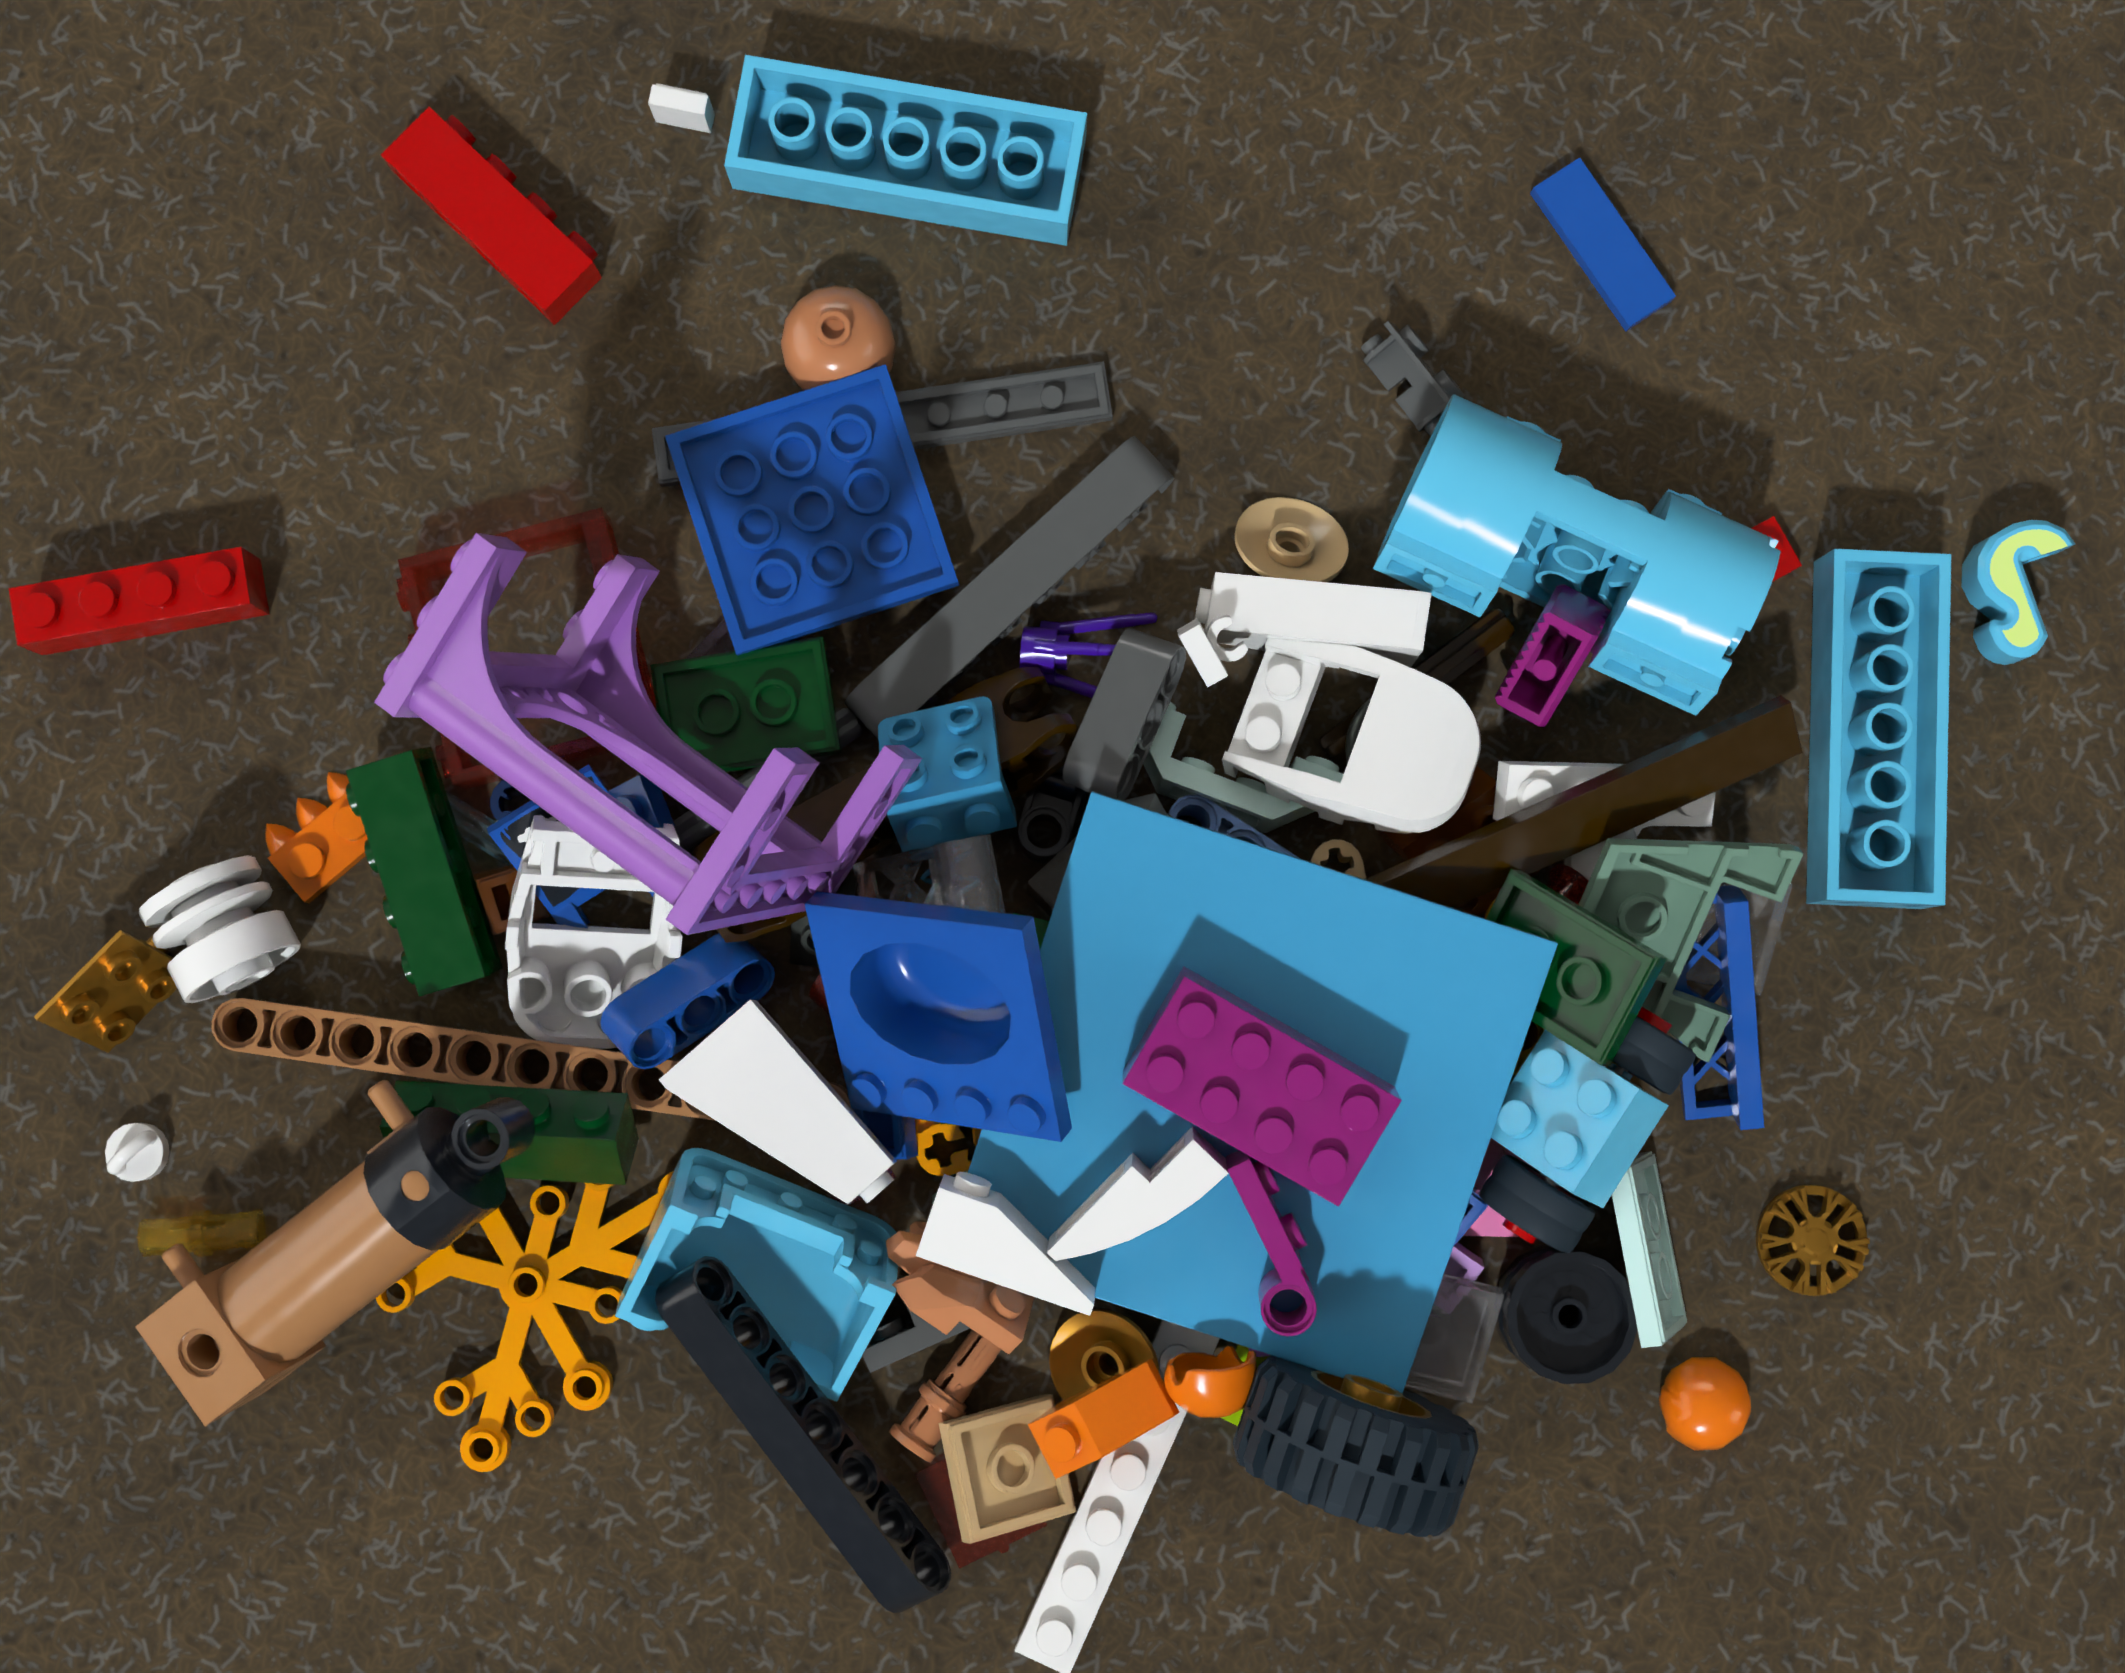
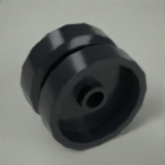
M1539 1246L1518 1256L1500 1276L1493 1297L1494 1325L1505 1348L1538 1375L1562 1384L1591 1383L1612 1373L1630 1353L1638 1331L1630 1287L1626 1278L1606 1260L1575 1248L1570 1253H1565L1551 1246ZM1572 1304L1573 1307L1566 1310L1572 1317L1566 1324H1562L1558 1318L1559 1311L1563 1306Z

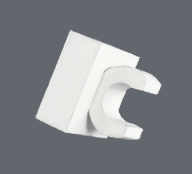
M1221 615L1213 619L1208 625L1206 632L1198 618L1177 629L1180 640L1207 687L1228 676L1221 660L1227 662L1236 661L1242 658L1248 651L1244 641L1232 648H1223L1217 643L1218 633L1233 624L1229 615Z

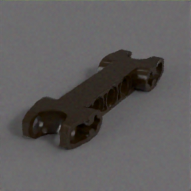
M1038 666L1016 668L995 677L979 681L956 694L946 703L950 704L982 696L988 697L991 700L995 712L1001 771L1012 800L1041 785L1054 772L1065 765L1067 755L1078 732V728L1070 714L1053 713L1030 721L1047 706L1048 701L1053 696L1045 676ZM1024 685H1035L1034 691L1028 697L1013 704L1009 703L1012 694L1018 688ZM1057 733H1066L1063 741L1055 748L1050 750L1037 749L1040 744ZM871 765L789 810L786 816L822 842ZM887 814L855 864L897 841ZM716 831L695 848L691 855L702 862L720 832ZM804 911L720 928L717 931L726 943L746 941L787 927L805 917L807 913Z

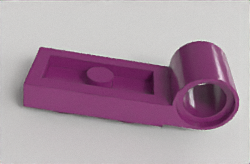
M1238 1150L1226 1156L1227 1170L1275 1266V1269L1269 1271L1263 1277L1259 1285L1258 1295L1261 1315L1266 1326L1274 1333L1282 1336H1296L1305 1332L1312 1325L1316 1316V1302L1312 1285L1302 1266L1301 1256L1298 1251L1307 1246V1243L1293 1213L1290 1212L1281 1216L1272 1195L1281 1190L1272 1169L1259 1161L1255 1162L1252 1157ZM1282 1290H1295L1304 1297L1302 1304L1291 1312L1278 1311L1270 1304L1274 1295Z

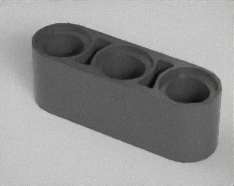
M1128 628L1122 633L1067 755L1063 769L1064 783L1090 793L1093 791L1125 801L1135 784L1181 678L1186 661L1185 647L1132 628Z

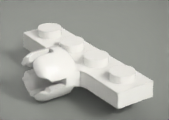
M1498 761L1493 819L1496 821L1624 764ZM1716 792L1612 838L1637 839L1642 828L1648 826L1712 827ZM1606 840L1565 858L1563 870L1566 875L1576 877L1578 880L1588 883Z

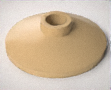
M1277 497L1256 502L1241 514L1235 528V544L1241 558L1253 571L1263 577L1329 582L1342 571L1348 557V539L1340 524L1325 510L1303 500Z

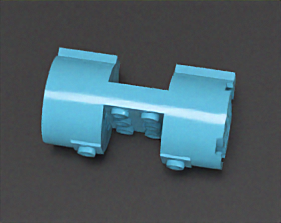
M1453 394L1413 472L1383 539L1373 569L1420 591L1432 593L1431 596L1478 617L1482 616L1499 587L1545 607L1556 586L1565 584L1605 605L1610 610L1602 631L1590 651L1593 655L1588 667L1696 716L1717 694L1723 677L1732 665V659L1725 657L1724 654L1730 656L1735 651L1745 631H1751L1758 617L1779 562L1781 551L1775 548L1779 541L1723 516L1721 512L1706 506L1697 497L1679 494L1670 489L1665 492L1651 513L1640 503L1616 499L1594 489L1588 480L1580 476L1563 475L1554 470L1562 449L1560 439L1546 434L1543 429L1533 423L1520 422L1509 416L1504 417Z

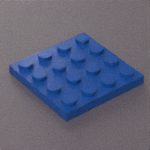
M886 364L665 436L737 656L774 644L789 642L959 586Z

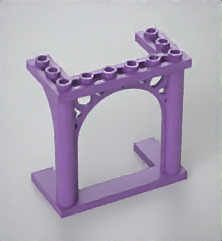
M475 533L471 540L464 543L458 549L451 562L450 569L452 573L439 595L432 598L421 610L417 619V632L406 650L397 655L388 665L383 677L385 685L374 703L393 717L421 718L649 887L673 905L666 920L686 935L806 911L804 903L817 891L837 892L923 758L905 745H884L830 831L821 842L786 816L819 765L818 761L798 747L774 748L749 788H747L679 738L665 724L655 710L641 679L636 652V628L641 601L660 572L657 568L643 558L617 554L615 559L607 562L596 575L593 583L595 591L585 608L575 613L566 624L563 631V638L565 640L556 655L489 651L488 616L527 552L507 537ZM517 718H551L582 730L717 829L720 834L702 862L547 749L525 729Z

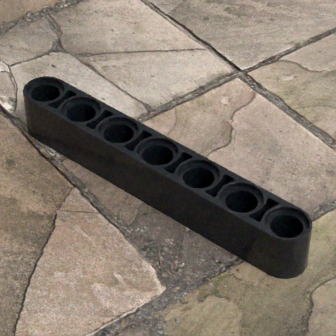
M704 1256L660 1283L656 1290L655 1301L662 1319L877 1601L886 1610L899 1613L944 1592L951 1581V1569L943 1550L729 1268L722 1261L714 1257Z

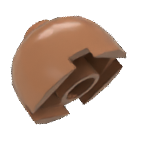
M838 285L815 289L797 301L785 319L781 340L785 367L793 380L803 390H808L885 364L888 372H890L896 349L890 320L878 303L856 288Z

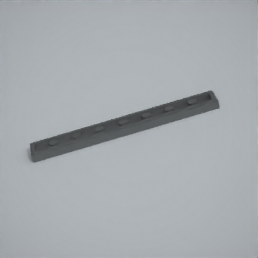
M1104 361L895 392L914 450L1106 422L1113 419ZM715 419L652 428L658 478L661 487L681 485L665 436Z

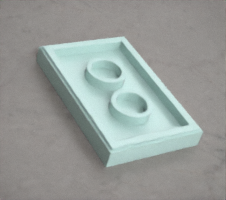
M1652 1151L1638 1153L1612 1194L1641 1348L1664 1345L1687 1323L1655 1154H1652Z

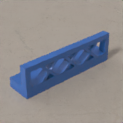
M1733 885L1721 886L1712 903L1715 904L1716 923L1700 941L1696 939L1675 989L1715 1003L1721 996L1722 1006L1727 1008L1730 1017L1724 1028V1035L1720 1038L1710 1062L1700 1060L1694 1068L1692 1063L1689 1070L1682 1077L1680 1087L1683 1116L1685 1120L1733 1116L1740 1130L1764 1128L1749 902L1739 887ZM1716 940L1718 956L1709 949ZM1702 955L1719 967L1720 979L1704 997L1688 986L1686 973ZM1724 1052L1726 1054V1066L1718 1061ZM1710 1067L1727 1079L1729 1099L1696 1102L1695 1084Z

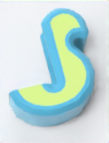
M2027 520L2013 523L1974 545L1963 562L1961 587L1969 603L1990 619L1989 622L1978 626L1973 631V639L1979 652L1989 661L2002 665L2014 664L2036 654L2044 645L2048 634L2023 564L2057 554L2075 545V542L2065 529L2043 520Z

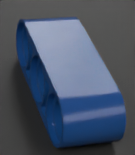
M720 933L616 997L607 1005L602 1013L601 1029L634 1067L640 1069L653 1068L723 1024L750 999L758 1001L766 995L773 985L775 978L774 967L748 940L726 943Z

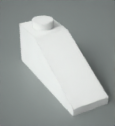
M957 1172L956 1177L943 1175L916 1253L917 1257L1062 1307L1091 1315L1096 1288L1067 1259L1055 1261L1047 1254L1048 1240L1001 1193L990 1190L992 1184L988 1180L967 1172Z

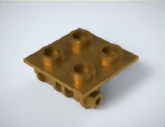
M119 930L34 1018L43 1024L109 1053L116 1045L126 1041L133 1034L136 1025L157 1003L169 998L177 987L167 969L168 963L173 959V957L167 955L170 949L156 948L152 940L153 935L147 941H144Z

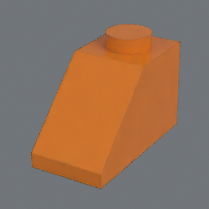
M1152 1358L1057 1403L1029 1423L1028 1426L1055 1479L1103 1458L1179 1413V1410L1166 1391L1164 1381Z

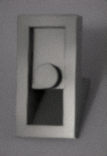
M898 1275L897 1280H898V1279H901V1278H903V1277H905V1276H903V1275ZM907 1307L912 1320L904 1324L899 1315L881 1322L862 1356L871 1373L970 1328L959 1322L945 1335Z

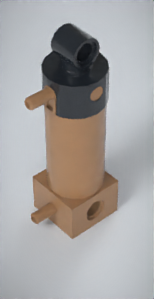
M382 1080L368 1090V1096L393 1132L367 1152L368 1156L361 1164L240 1259L206 1275L203 1274L183 1244H175L166 1250L162 1255V1259L183 1289L135 1327L203 1425L211 1424L274 1387L325 1348L326 1345L322 1340L324 1337L436 1251L448 1247L495 1211L506 1199V1181L500 1164L524 1153L533 1142L535 1122L530 1110L521 1101L511 1097H502L473 1108L461 1116L441 1107H428L414 1117L388 1080ZM488 1121L498 1129L500 1134L499 1145L489 1136Z

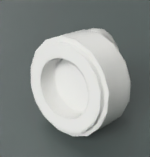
M143 1122L123 1125L115 1130L107 1141L105 1149L107 1171L122 1180L130 1182L153 1178L167 1164L170 1153L168 1140L163 1132L154 1125Z

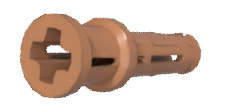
M971 1330L935 1381L929 1379L927 1383H922L919 1388L920 1398L901 1424L894 1423L891 1426L889 1433L907 1449L931 1463L936 1456L934 1448L941 1439L938 1423L966 1415L965 1410L967 1406L964 1404V1401L1002 1349L974 1330Z

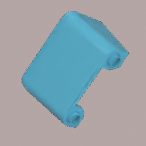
M691 1148L684 1151L671 1176L619 1298L615 1317L628 1321L636 1328L644 1331L669 1328L657 1310L655 1296L658 1286L702 1257H714L722 1261L729 1268L826 1398L837 1402L896 1294V1288L892 1284L897 1280L898 1265L888 1258L886 1240L896 1234V1231L876 1216L703 1148Z

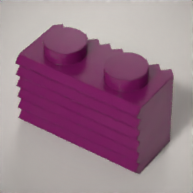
M1565 584L1556 586L1496 693L1495 699L1497 704L1539 727H1545L1597 641L1610 610L1605 605Z

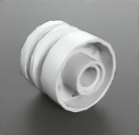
M247 855L231 858L196 869L172 882L169 886L149 898L139 908V915L145 927H160L153 934L152 938L156 948L166 949L187 945L185 949L168 963L167 967L185 1003H195L218 995L231 994L250 986L269 975L276 966L288 960L300 949L301 944L284 911L273 910L258 914L253 913L271 897L273 891L267 882L253 883L260 877L262 871L255 857Z

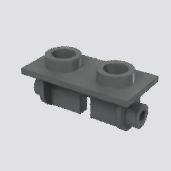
M1387 321L1384 323V326L1391 335L1383 340L1379 334H1376L1361 346V350L1366 355L1363 362L1369 366L1388 391H1391L1405 378L1407 379L1411 387L1395 399V401L1414 423L1415 428L1419 432L1425 430L1431 437L1451 396L1455 394L1463 397L1464 393L1444 369L1436 375L1422 359V356L1429 349L1409 324L1400 330L1396 324Z

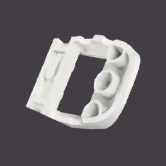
M1267 638L1265 654L1228 752L1225 751L1222 758L1226 774L1236 778L1238 770L1263 781L1268 794L1287 803L1290 800L1318 812L1319 818L1341 825L1344 820L1374 824L1375 829L1401 834L1421 833L1440 826L1455 814L1465 798L1481 750V734L1478 723L1470 707L1458 692L1433 677L1357 646ZM1325 667L1337 669L1340 667L1378 678L1341 783L1288 768Z
M534 815L512 888L505 949L507 950V985L510 1009L519 1027L535 1040L597 1049L617 1048L601 1029L602 1013L607 1005L616 997L673 962L675 958L680 957L683 936L678 928L666 920L673 905L654 892L649 929L595 926L579 928L558 924L532 923L536 885L654 892L560 821H545L543 816ZM664 824L663 828H656L680 846L679 837L673 824Z

